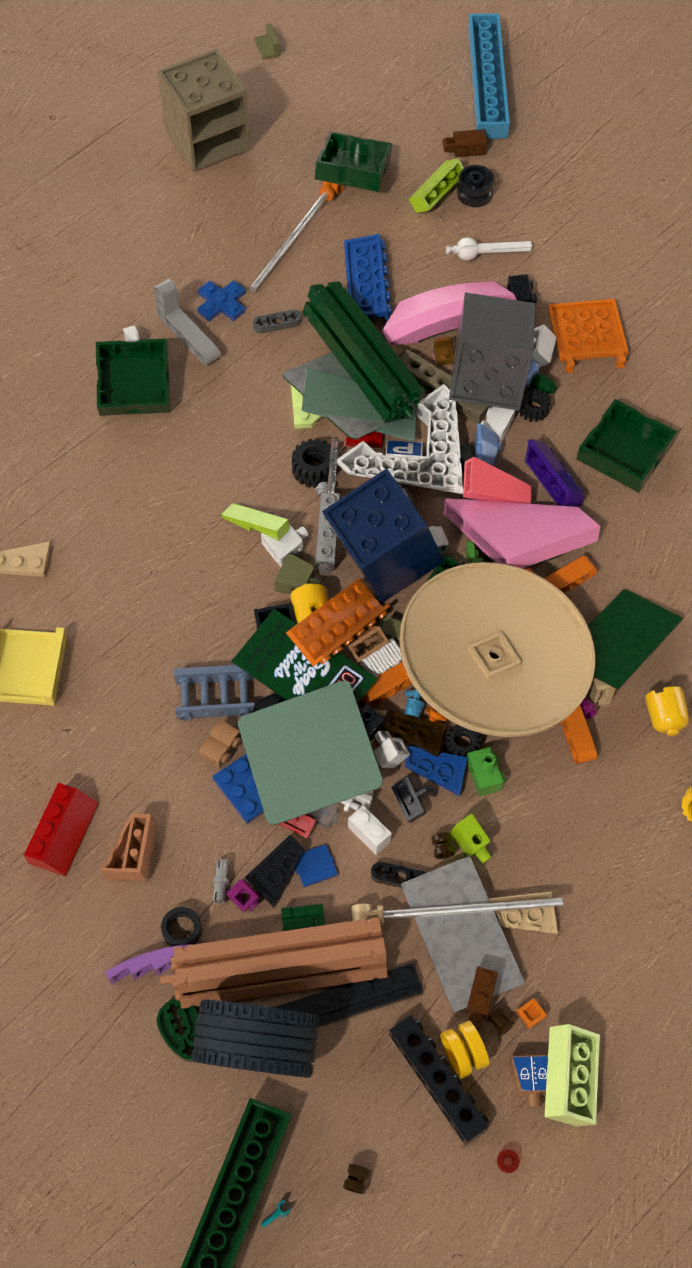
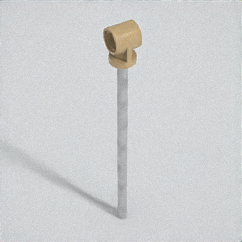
M563 898L383 911V905H377L378 909L373 910L371 904H356L351 907L352 921L370 920L371 918L379 917L380 925L384 926V919L563 906Z

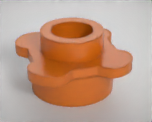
M433 707L426 709L430 721L440 722L441 720H447L446 717L438 713Z

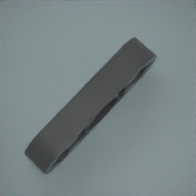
M288 310L258 316L253 320V329L256 333L262 334L297 327L302 322L301 312L298 310ZM276 319H280L282 321L279 324L273 323V321Z

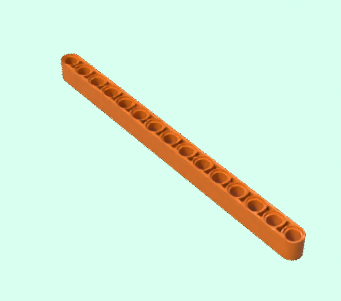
M584 555L544 579L565 594L592 578L598 569ZM403 662L376 677L378 679L377 682L362 699L361 703L364 707L368 704L373 708L412 685Z

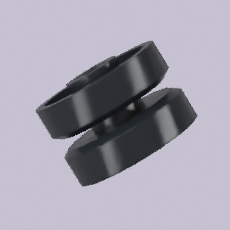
M470 165L461 170L457 188V196L460 202L473 208L487 205L493 195L494 174L490 169L481 165Z

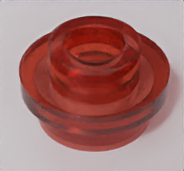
M506 1149L499 1153L497 1166L502 1172L513 1173L519 1167L520 1161L516 1152ZM505 1158L511 1159L512 1164L510 1166L504 1164Z

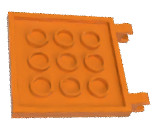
M615 298L548 304L547 310L553 334L556 336L555 344L559 361H565L566 373H573L574 360L616 357L617 368L625 367V356H628L629 351Z

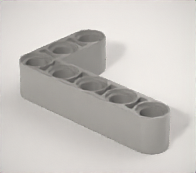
M167 279L155 286L154 293L157 312L164 324L203 365L207 366L220 358L221 354L217 346L180 309L178 292L174 282L171 279Z

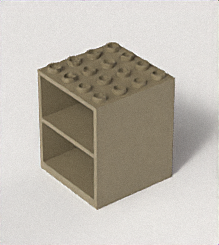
M217 49L158 70L165 131L193 172L250 149L246 88Z

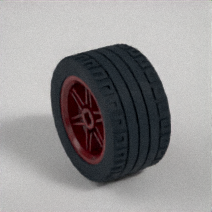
M203 999L200 1002L199 1012L201 1014H198L197 1017L199 1025H196L195 1030L197 1037H194L193 1046L196 1047L192 1052L193 1062L310 1078L312 1076L314 1066L312 1063L315 1060L313 1051H316L317 1042L315 1040L318 1038V1030L316 1028H319L320 1022L318 1015Z

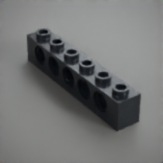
M410 1015L389 1029V1036L463 1144L467 1146L487 1132L489 1120L482 1111L478 1112L474 1106L476 1102L469 1092H464L461 1087L463 1085L458 1075L450 1072L448 1069L450 1065L443 1055L439 1056L435 1049L437 1047L432 1038H427L422 1032L424 1028L418 1019L414 1020ZM414 1037L420 1041V1044L418 1046H411L408 1040ZM423 1056H430L433 1062L426 1065L422 1063L421 1058ZM442 1074L446 1081L444 1083H437L434 1080V1076ZM455 1093L459 1100L450 1102L447 1099V1094ZM467 1111L471 1114L472 1119L464 1121L461 1119L460 1113Z

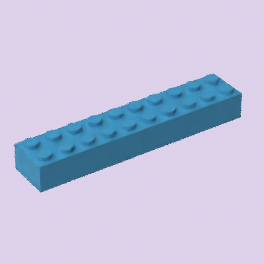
M469 14L468 40L475 130L485 129L486 138H508L510 123L500 15Z

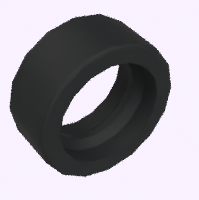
M177 907L168 911L163 917L161 931L164 940L171 947L187 944L195 945L201 937L202 926L200 918L195 911L187 907ZM178 917H187L194 924V931L187 939L177 940L169 932L170 923Z

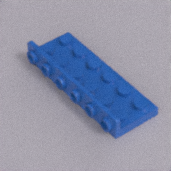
M380 234L344 240L348 293L369 319L385 316L386 322H388L389 315H392L391 305H388L391 297L390 292L387 291L390 286L389 280L386 278L388 275V268L385 265L387 263L386 253H383V250H386L385 240H381Z

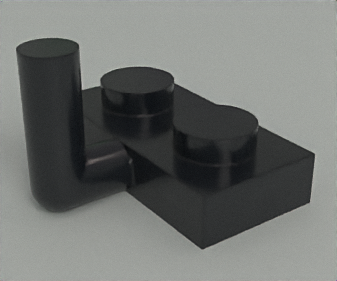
M409 777L391 787L409 823L427 813L421 801L422 796L426 794L431 797L437 796V790L429 786H423L416 790Z

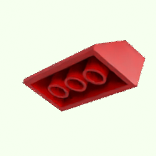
M58 782L24 853L27 863L66 877L99 803L77 788Z

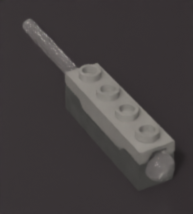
M337 439L331 440L327 493H321L316 570H319L322 574H328L331 570L335 571L337 535L322 511L340 500V494H335L339 442Z

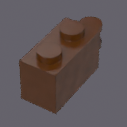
M485 129L454 131L453 137H446L442 140L444 152H454L455 157L486 155L488 142Z
M478 966L466 1013L470 1014L469 1021L472 1022L476 1030L481 1027L483 1017H488L498 977L497 971Z

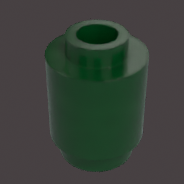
M538 372L533 376L530 383L533 388H537V391L541 389L542 393L546 392L547 396L553 395L558 388L556 380Z

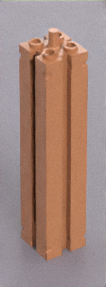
M377 917L370 920L363 919L188 945L187 947H174V956L170 957L173 975L160 976V984L173 983L176 1001L180 1000L181 1008L183 1009L190 1008L193 1005L200 1006V1002L203 999L229 1002L368 981L374 978H387L386 949L382 938L380 920Z

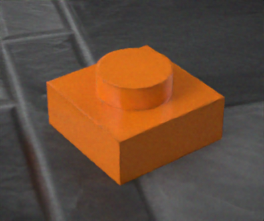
M534 998L516 1011L529 1030L547 1017Z

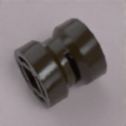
M437 833L431 837L432 844L435 846L434 857L436 859H447L455 855L454 847L451 846L452 836L450 833Z
M349 1164L347 1170L349 1175L344 1181L343 1188L354 1193L364 1194L366 1190L365 1181L369 1178L371 1170L356 1164Z

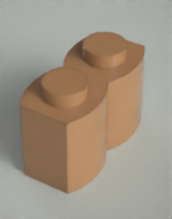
M219 720L198 750L199 756L220 768L229 761L231 757L230 752L240 745L242 741L240 730Z

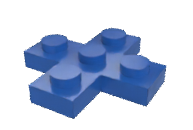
M209 280L198 289V294L206 302L197 308V312L209 322L221 312L232 321H235L245 313V307L237 302V300L246 294V291L236 281L233 280L221 289Z

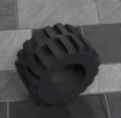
M308 439L307 442L302 441L301 445L298 444L295 447L296 450L292 452V473L296 481L299 480L301 485L305 484V487L308 488L310 486L316 488L322 482L331 483V479L333 480L337 473V455L331 444L327 445V441H320V439ZM310 461H319L322 464L317 466H311L307 463Z

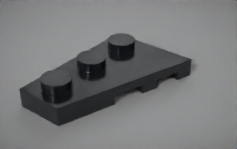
M289 835L245 877L273 908L298 864L304 848Z

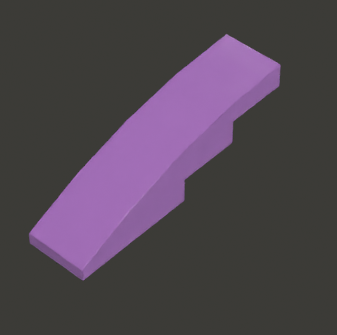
M191 944L147 952L120 963L105 971V974L111 985L131 974L134 981L151 970H154L156 975L159 976L171 968L170 957L174 956V947H187Z

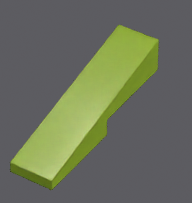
M234 503L221 514L222 518L250 532L255 529L277 541L290 530L289 521L286 518Z

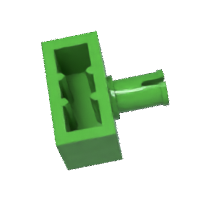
M491 747L467 753V765L479 796L501 791L505 782L504 773L499 771L497 766L499 764L496 753H492Z

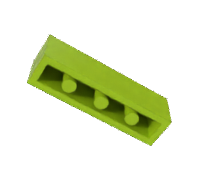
M459 158L445 161L408 199L416 213L429 211L458 181L460 171L464 169Z

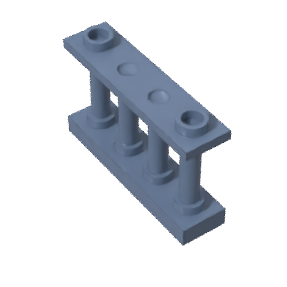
M227 665L174 669L175 682L181 685L182 707H175L177 719L188 721L193 718L242 717L252 713L255 706L254 703H248L247 681L253 680V677L238 666ZM229 681H240L241 703L229 704ZM210 682H220L221 705H209L208 684ZM192 683L201 684V706L189 707V685Z

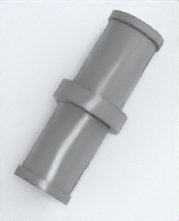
M216 860V873L212 882L214 884L212 902L221 904L226 902V887L229 885V879H227L228 860Z

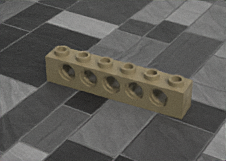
M408 349L399 357L418 381L419 386H422L427 394L432 393L443 384L450 390L451 376L444 370L437 368L431 362L424 360L418 354ZM456 401L457 412L475 424L481 423L486 418L487 411L491 407Z

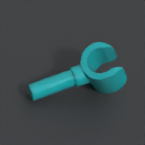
M285 1200L280 1201L276 1211L261 1222L263 1228L278 1217L288 1216L291 1208L286 1212L280 1210V1206L286 1203Z

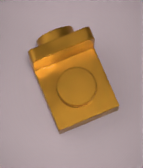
M451 337L434 339L433 350L437 366L453 364Z

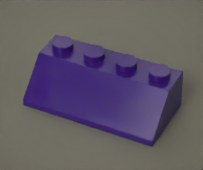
M530 439L528 441L525 462L557 506H581L584 492L574 482L573 476L565 470L563 463L556 458L552 448H549L545 442Z

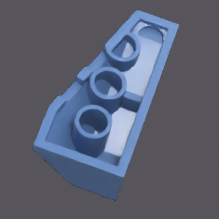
M477 423L475 457L494 466L497 453L501 452V441L497 440V434L481 423Z

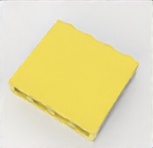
M57 627L56 633L0 628V702L55 706L67 641L65 628Z

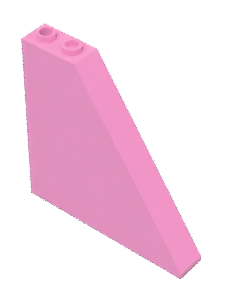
M445 499L444 515L495 563L522 569L597 542L599 538L600 525L578 507Z

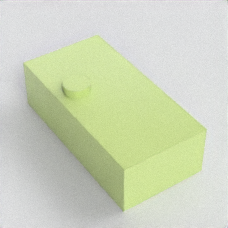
M570 1024L550 1027L545 1100L546 1118L576 1127L596 1125L599 1034Z

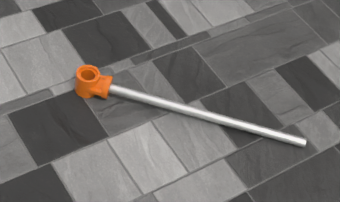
M323 182V186L319 189V199L251 285L250 290L252 292H255L325 200L331 201L335 193L339 195L343 191L345 185Z

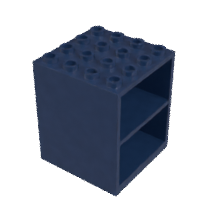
M387 468L322 511L343 547L381 603L436 568L437 565L439 566L445 562L427 524Z

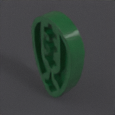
M174 999L168 1001L160 1008L157 1015V1026L163 1040L171 1051L185 1062H193L192 1055L188 1056L187 1053L183 1054V1052L186 1051L185 1041L191 1049L196 1048L193 1046L194 1037H197L195 1030L196 1025H199L197 1023L198 1014L194 1006L182 1009L180 1000L176 1001ZM172 1006H175L176 1009L180 1008L177 1011L178 1017L180 1019L184 1018L181 1021L183 1029L187 1028V1030H185V1035L183 1036L180 1033L176 1034L178 1026L176 1023L172 1024L175 1021L173 1014L169 1013Z

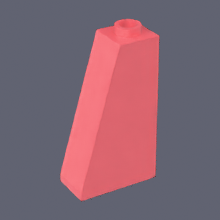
M476 457L465 461L463 497L482 501L531 504V485Z

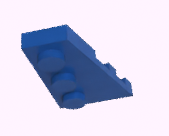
M408 746L410 755L405 759V768L460 797L467 757L439 752V756L436 757L421 748Z

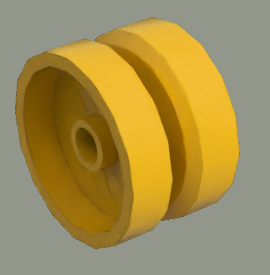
M469 1020L458 1025V1034L451 1028L440 1034L447 1058L460 1079L471 1075L472 1066L479 1071L490 1064L483 1041L475 1026Z

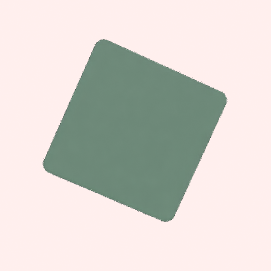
M340 681L244 715L238 720V727L267 822L271 825L283 823L376 790L382 786L383 779L351 685L347 681Z

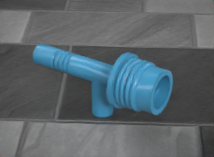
M416 688L415 690H406L405 696L413 699H406L405 714L420 718L425 703L420 701L421 695Z

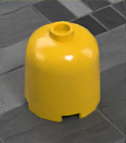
M681 687L663 688L664 692L661 693L649 692L645 695V701L653 728L657 732L667 734V736L678 735L679 731L684 729L689 722L684 690H681Z

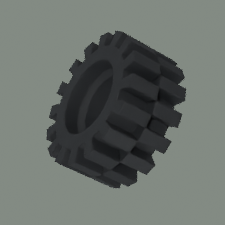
M533 388V391L531 389H527V392L524 391L520 411H518L521 417L524 416V420L529 418V422H532V419L538 422L539 419L542 421L544 417L548 416L551 405L550 397L547 396L546 392L542 394L541 389H539V392L536 391L537 388ZM528 403H538L541 407L532 408L528 406Z
M458 724L455 727L452 725L450 730L447 731L445 739L447 753L467 757V753L480 750L481 733L469 730ZM459 736H466L470 739L471 744L468 747H460L456 744L455 740Z

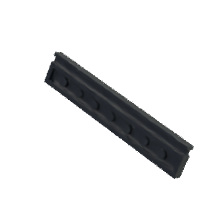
M411 963L387 971V978H374L368 981L348 983L273 1008L318 1015L320 1018L319 1027L422 995L423 990L414 964Z

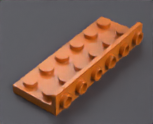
M358 578L286 633L313 667L319 662L323 665L331 658L330 653L333 655L337 654L343 649L342 644L346 647L354 640L353 635L358 637L366 631L364 629L365 626L369 628L377 622L375 620L376 617L378 620L387 614L386 609L391 605L387 603L382 607L362 580Z

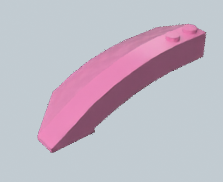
M495 281L463 283L433 289L399 302L381 334L389 345L418 343L419 340L456 329L459 327L465 292L511 300L517 299L512 292Z

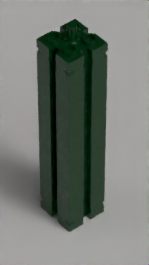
M340 281L330 282L327 287L323 284L311 285L307 296L310 301L305 302L302 313L305 317H308V321L352 380L357 383L377 413L382 416V420L388 423L397 421L400 418L413 419L418 409L417 404L420 403L425 391L422 386H419L415 377L348 291L343 288Z

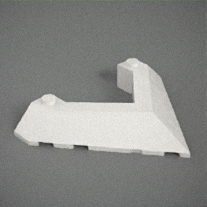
M443 384L417 404L416 416L428 426L426 456L414 458L401 454H394V456L382 455L383 453L374 452L362 441L338 458L336 463L350 475L373 478L387 468L397 483L463 494L456 401L449 400L450 390Z

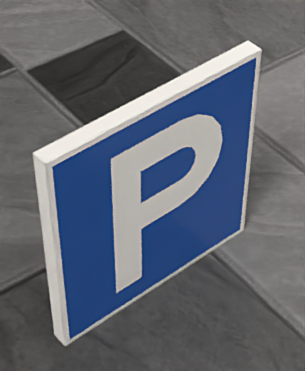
M387 440L386 455L394 456V454H401L419 458V456H422L423 442Z

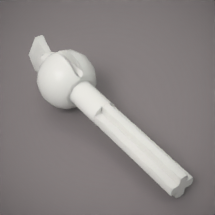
M466 237L462 238L456 246H447L446 254L453 252L460 259L470 261L477 254L531 251L532 244L531 241L477 244L474 239Z

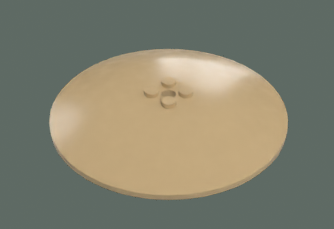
M484 562L470 563L447 569L428 580L419 588L407 605L402 618L399 636L400 653L403 665L413 686L438 713L469 730L499 737H519L540 733L568 718L579 707L591 686L595 670V650L591 633L584 618L563 592L545 579L524 569L506 564ZM489 653H496L499 658L493 659Z

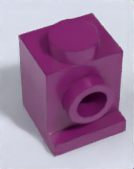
M240 879L226 893L243 912H246L248 909L252 912L260 904L258 899L261 896L245 879ZM244 893L249 894V900L245 901L243 899Z

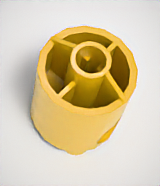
M307 583L292 591L290 599L296 624L329 601L328 591L325 586Z

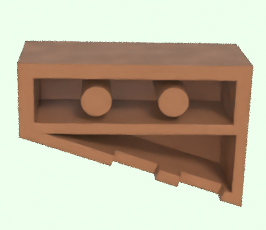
M131 813L119 835L120 839L115 848H112L110 851L111 855L107 863L100 870L107 880L147 882L157 829V822L151 814Z

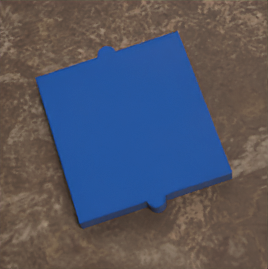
M326 844L303 852L296 865V874H299L304 888L338 876L333 864L334 858L330 856Z

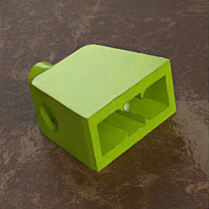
M472 813L453 827L450 832L452 839L467 857L470 856L472 858L476 855L482 864L492 858V855L486 849L490 839Z

